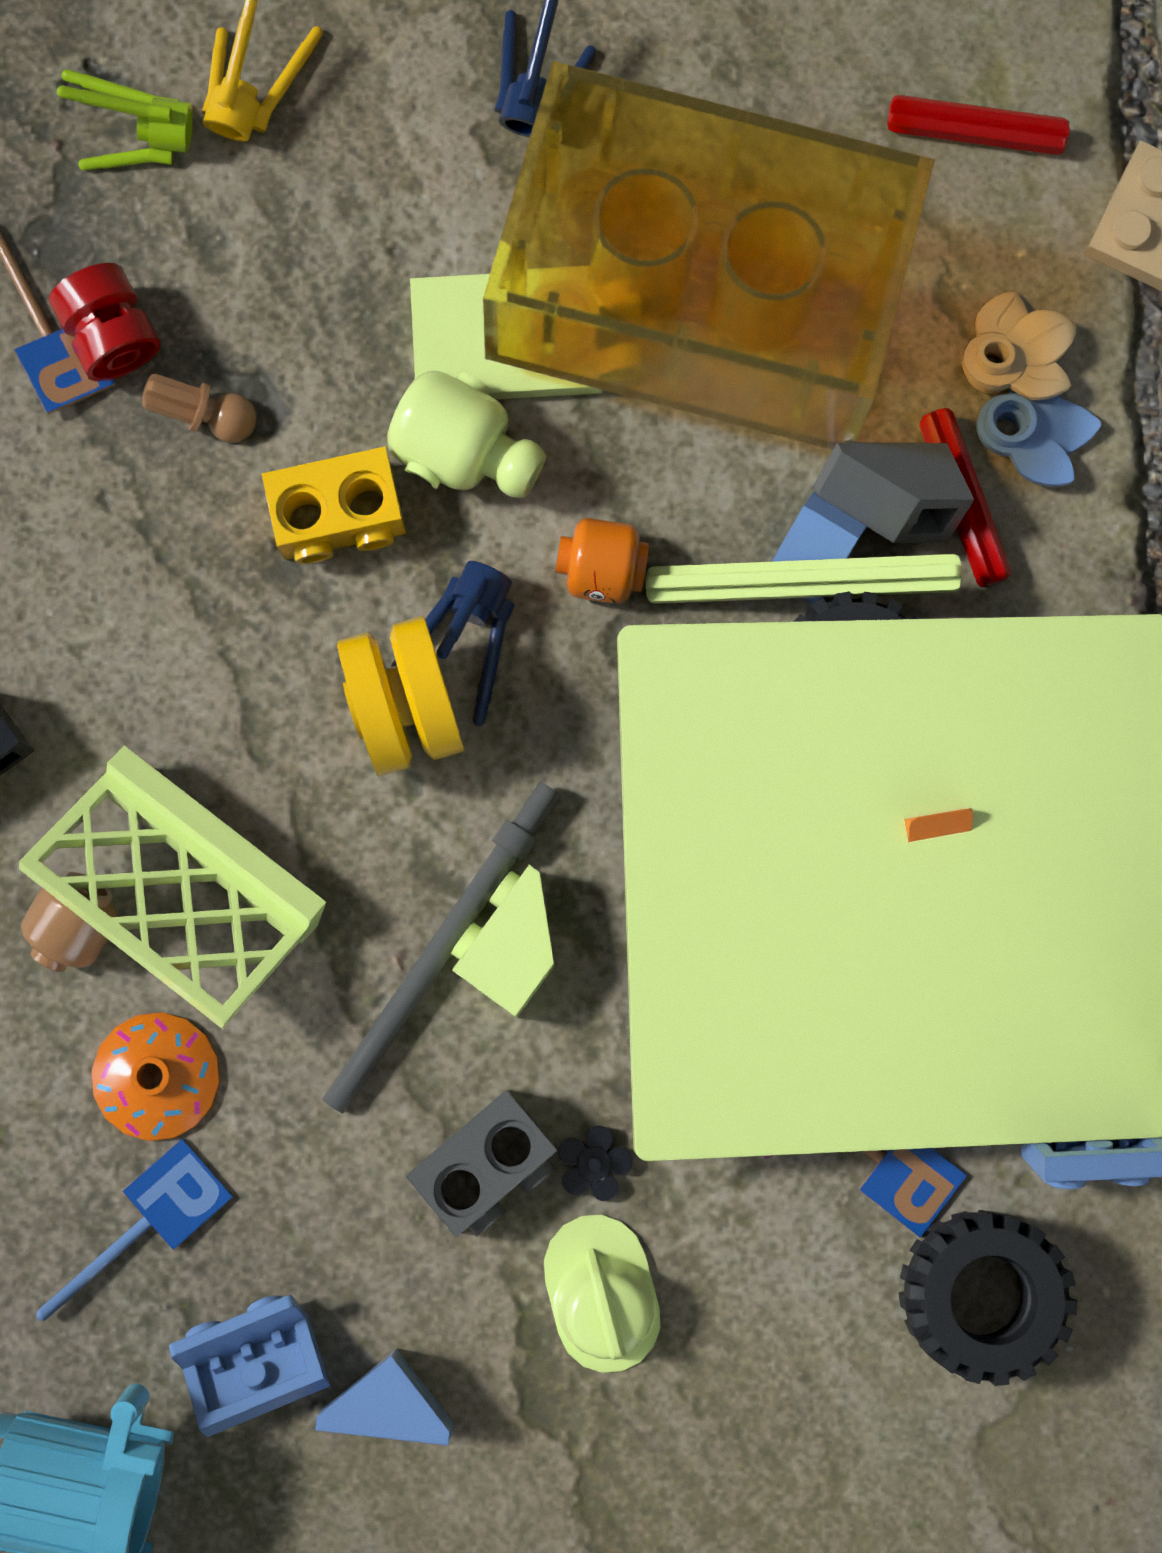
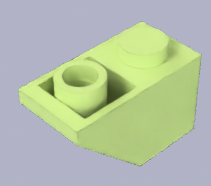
M530 865L521 877L513 871L509 872L489 900L490 903L497 907L496 911L483 928L473 922L451 952L452 955L459 959L452 971L516 1018H518L555 967L540 872Z

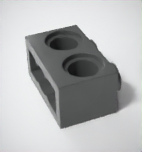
M508 1089L405 1177L455 1237H458L467 1228L477 1237L506 1212L498 1202L517 1185L527 1194L556 1169L548 1158L558 1148ZM517 1127L527 1134L530 1139L531 1150L525 1161L516 1165H510L499 1160L494 1152L493 1143L495 1136L501 1129ZM466 1170L478 1179L480 1196L476 1203L468 1207H458L447 1199L444 1192V1183L451 1172Z

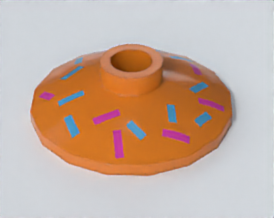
M164 1012L137 1015L116 1026L99 1046L92 1068L93 1095L105 1119L123 1134L146 1141L176 1138L196 1127L213 1107L220 1085L218 1056L207 1035L188 1019ZM149 1064L157 1065L162 1071V1081L154 1089L147 1088L141 1081L142 1070Z

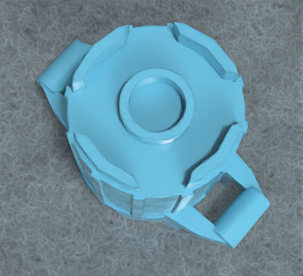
M129 1385L111 1409V1419L113 1421L111 1429L30 1411L18 1414L5 1411L0 1415V1438L4 1439L0 1448V1551L8 1553H152L154 1543L146 1542L161 1485L165 1455L164 1443L173 1444L174 1432L143 1425L145 1407L150 1399L149 1392L143 1385Z

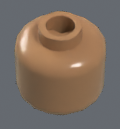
M68 872L66 877L86 875L77 872ZM42 887L20 926L24 939L32 947L31 957L40 965L57 972L65 971L67 966L75 968L91 966L108 940ZM108 888L97 889L98 908L110 917H118L116 908L111 903L113 899L112 892ZM88 889L77 890L89 900Z

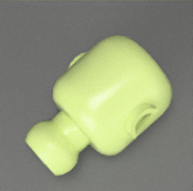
M427 371L416 377L401 398L387 434L390 452L396 459L407 465L404 471L421 476L430 482L435 489L442 483L456 490H469L477 486L487 476L495 480L499 489L508 496L524 498L536 483L547 456L544 450L531 440H514L506 436L509 422L507 411L497 400L489 396L491 389L485 383L464 372H459L456 378L440 371Z

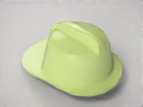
M604 1215L580 1216L563 1225L550 1240L544 1258L545 1283L558 1334L567 1353L583 1367L601 1373L624 1371L640 1363L653 1349L661 1328L659 1304L644 1250L637 1236L621 1221Z

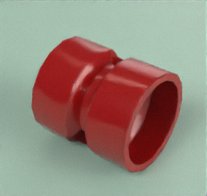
M99 263L74 272L63 279L49 295L50 305L65 334L75 337L72 347L89 380L95 382L109 381L127 375L148 363L161 347L160 340L145 311L135 308L138 302L137 296L122 267L116 263Z

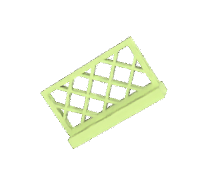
M125 745L107 762L106 773L19 861L20 871L222 1029L225 1028L299 942L303 943L315 930L326 904V901ZM108 797L128 813L129 830L92 832L90 813ZM138 822L144 825L147 829L138 830ZM82 823L83 833L71 834ZM165 842L178 852L179 870L142 872L140 844ZM131 844L133 873L95 875L94 846ZM84 847L87 875L59 877L42 863L55 849ZM188 861L199 869H189ZM215 881L228 891L230 909L193 912L190 883ZM181 883L184 912L146 915L144 886ZM135 886L137 916L110 917L98 908L97 889ZM88 889L89 900L77 890ZM238 899L249 908L239 909ZM265 920L284 935L272 950L244 952L241 922ZM231 923L234 952L197 955L194 925ZM185 926L188 956L162 958L149 948L148 928ZM139 929V939L128 930ZM259 964L247 977L246 965ZM236 966L238 988L223 1005L201 988L199 968ZM190 969V979L179 970Z

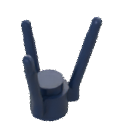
M544 0L527 72L519 74L516 82H514L517 14L514 10H508L505 14L500 92L494 111L500 114L499 123L501 126L521 136L542 138L545 136L548 127L559 129L565 107L597 53L594 46H587L557 96L554 97L551 94L553 89L552 83L540 77L558 0Z
M468 561L460 577L451 578L444 595L425 620L431 635L450 609L455 614L436 651L440 659H446L454 644L458 641L467 622L478 626H485L489 618L493 619L473 716V723L476 726H482L486 721L488 706L491 700L506 623L515 604L506 599L512 586V581L505 574L484 563ZM396 660L392 662L391 667L397 666Z

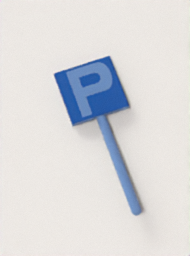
M183 1139L122 1191L141 1212L143 1217L46 1302L36 1313L38 1320H47L150 1227L153 1226L174 1250L233 1198Z

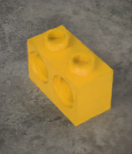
M386 446L261 473L276 545L284 560L295 558V562L302 565L318 563L333 556L332 550L357 545L359 551L377 550L393 544L394 536L406 534ZM373 491L383 497L382 505L373 514L358 515L350 510L352 501L362 492ZM314 505L321 509L320 518L312 527L297 529L290 525V517L298 507Z

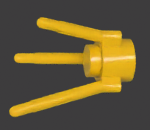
M245 0L226 77H224L228 31L224 27L217 29L208 93L201 112L205 115L202 124L207 129L227 139L241 142L249 140L252 129L262 133L266 132L271 113L323 35L321 27L315 26L312 28L260 104L256 100L258 89L240 79L258 0Z

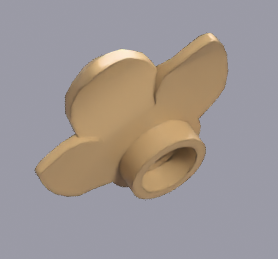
M1005 292L995 296L977 314L975 320L976 337L967 344L964 350L962 367L967 380L975 389L984 393L995 394L1009 388L1028 400H1048L1063 394L1070 389L1071 383L1065 371L1056 362L1071 347L1076 335V323L1064 314L1052 310H1036L1028 314L1024 302L1017 292ZM986 356L996 357L1003 362L993 363Z

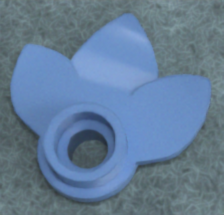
M1009 389L1008 394L998 395L986 402L979 412L976 430L980 441L991 452L1001 456H1009L1017 472L1032 483L1047 487H1061L1071 484L1074 480V470L1067 454L1075 452L1089 442L1100 429L1101 421L1085 408L1060 398L1061 394L1048 400L1036 401L1028 400ZM1006 419L1013 422L1017 433L1010 436L1001 433L997 428V421Z

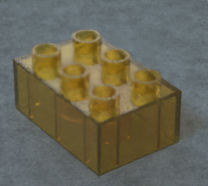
M552 61L483 296L485 359L830 450L834 449L837 442H856L875 398L935 159Z

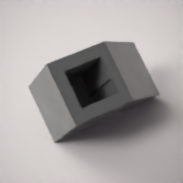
M837 442L813 485L818 497L893 543L948 542L974 501L972 493L947 443Z

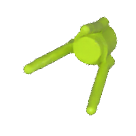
M69 69L62 71L61 77L64 81L86 89L82 90L61 85L57 88V95L60 98L136 115L138 141L148 142L150 147L83 158L78 162L81 170L107 169L149 162L172 165L173 151L188 153L193 127L192 103L181 102L180 99L159 97Z

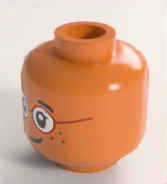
M584 518L576 525L573 537H560L555 573L567 575V590L575 598L623 604L629 599L632 591H642L649 543L640 542L639 532L633 525Z

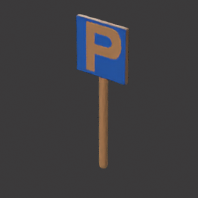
M0 231V257L42 338L18 347L14 351L47 415L115 386L113 379L100 382L89 380L72 347L75 337L65 334L63 329L56 332L52 331Z
M932 1148L887 1150L886 1153L882 1150L862 1151L873 1159L877 1165L858 1189L921 1238L967 1175Z

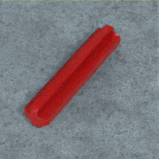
M905 95L893 96L887 117V127L891 132L1060 155L1064 152L1070 132L1069 120L1063 117Z
M950 408L932 411L924 415L919 424L925 443L948 444L974 498L972 505L959 523L957 530L976 582L980 587H990L1002 583L1011 576L1012 569L955 415Z

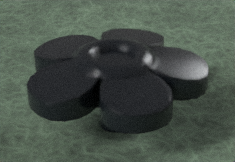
M603 1126L591 1127L586 1134L587 1149L582 1141L574 1137L567 1138L559 1148L560 1159L565 1164L578 1166L570 1168L562 1176L563 1187L568 1193L579 1196L587 1190L589 1182L592 1181V1194L597 1200L608 1201L617 1195L619 1190L618 1182L609 1172L616 1175L628 1173L632 1168V1156L626 1148L622 1147L614 1148L608 1153L606 1152L613 1142V1134L608 1128Z

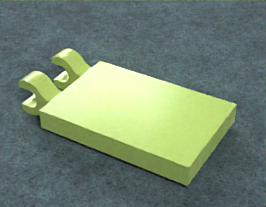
M595 267L410 278L415 378L427 371H440L454 378L457 377L459 372H464L485 383L491 389L489 396L492 398L511 399L601 394V376L644 373L643 337H624L609 343L599 344L598 316L640 314L638 277H621L596 285Z

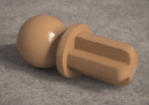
M152 374L147 380L143 391L142 406L146 410L188 423V430L192 432L198 430L201 422L208 423L213 435L227 443L244 441L253 433L257 423L255 408L247 398L235 393L223 394L216 399L209 398L210 385L202 383L200 388L165 376Z

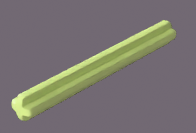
M956 554L655 566L647 571L645 587L648 600L653 604L835 597L836 593L848 591L851 592V596H862L864 591L877 593L878 595L947 593L960 590L962 568L960 558Z

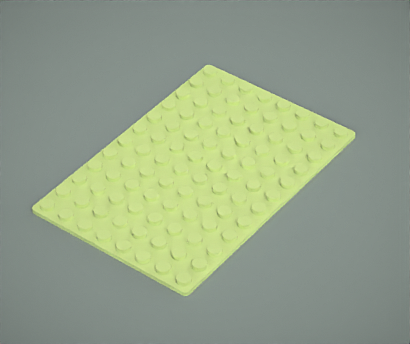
M1162 614L628 625L618 633L617 654L633 1148L639 1158L645 1161L1162 1137ZM972 808V831L908 842L904 819Z

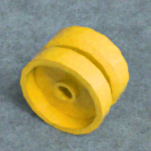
M424 615L392 625L389 636L397 666L387 668L379 642L369 632L337 641L339 657L346 682H343L349 710L360 740L364 739L378 777L410 767L413 755L405 727L413 724L416 726L424 752L433 760L465 751Z

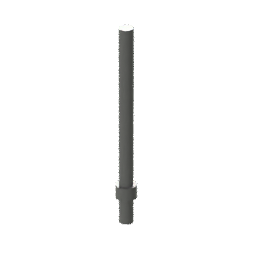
M540 781L512 822L505 820L492 839V842L496 844L495 848L322 1098L330 1107L342 1114L345 1112L451 957V952L462 935L475 922L516 860L524 862L537 843V840L533 838L534 834L561 796L554 789Z

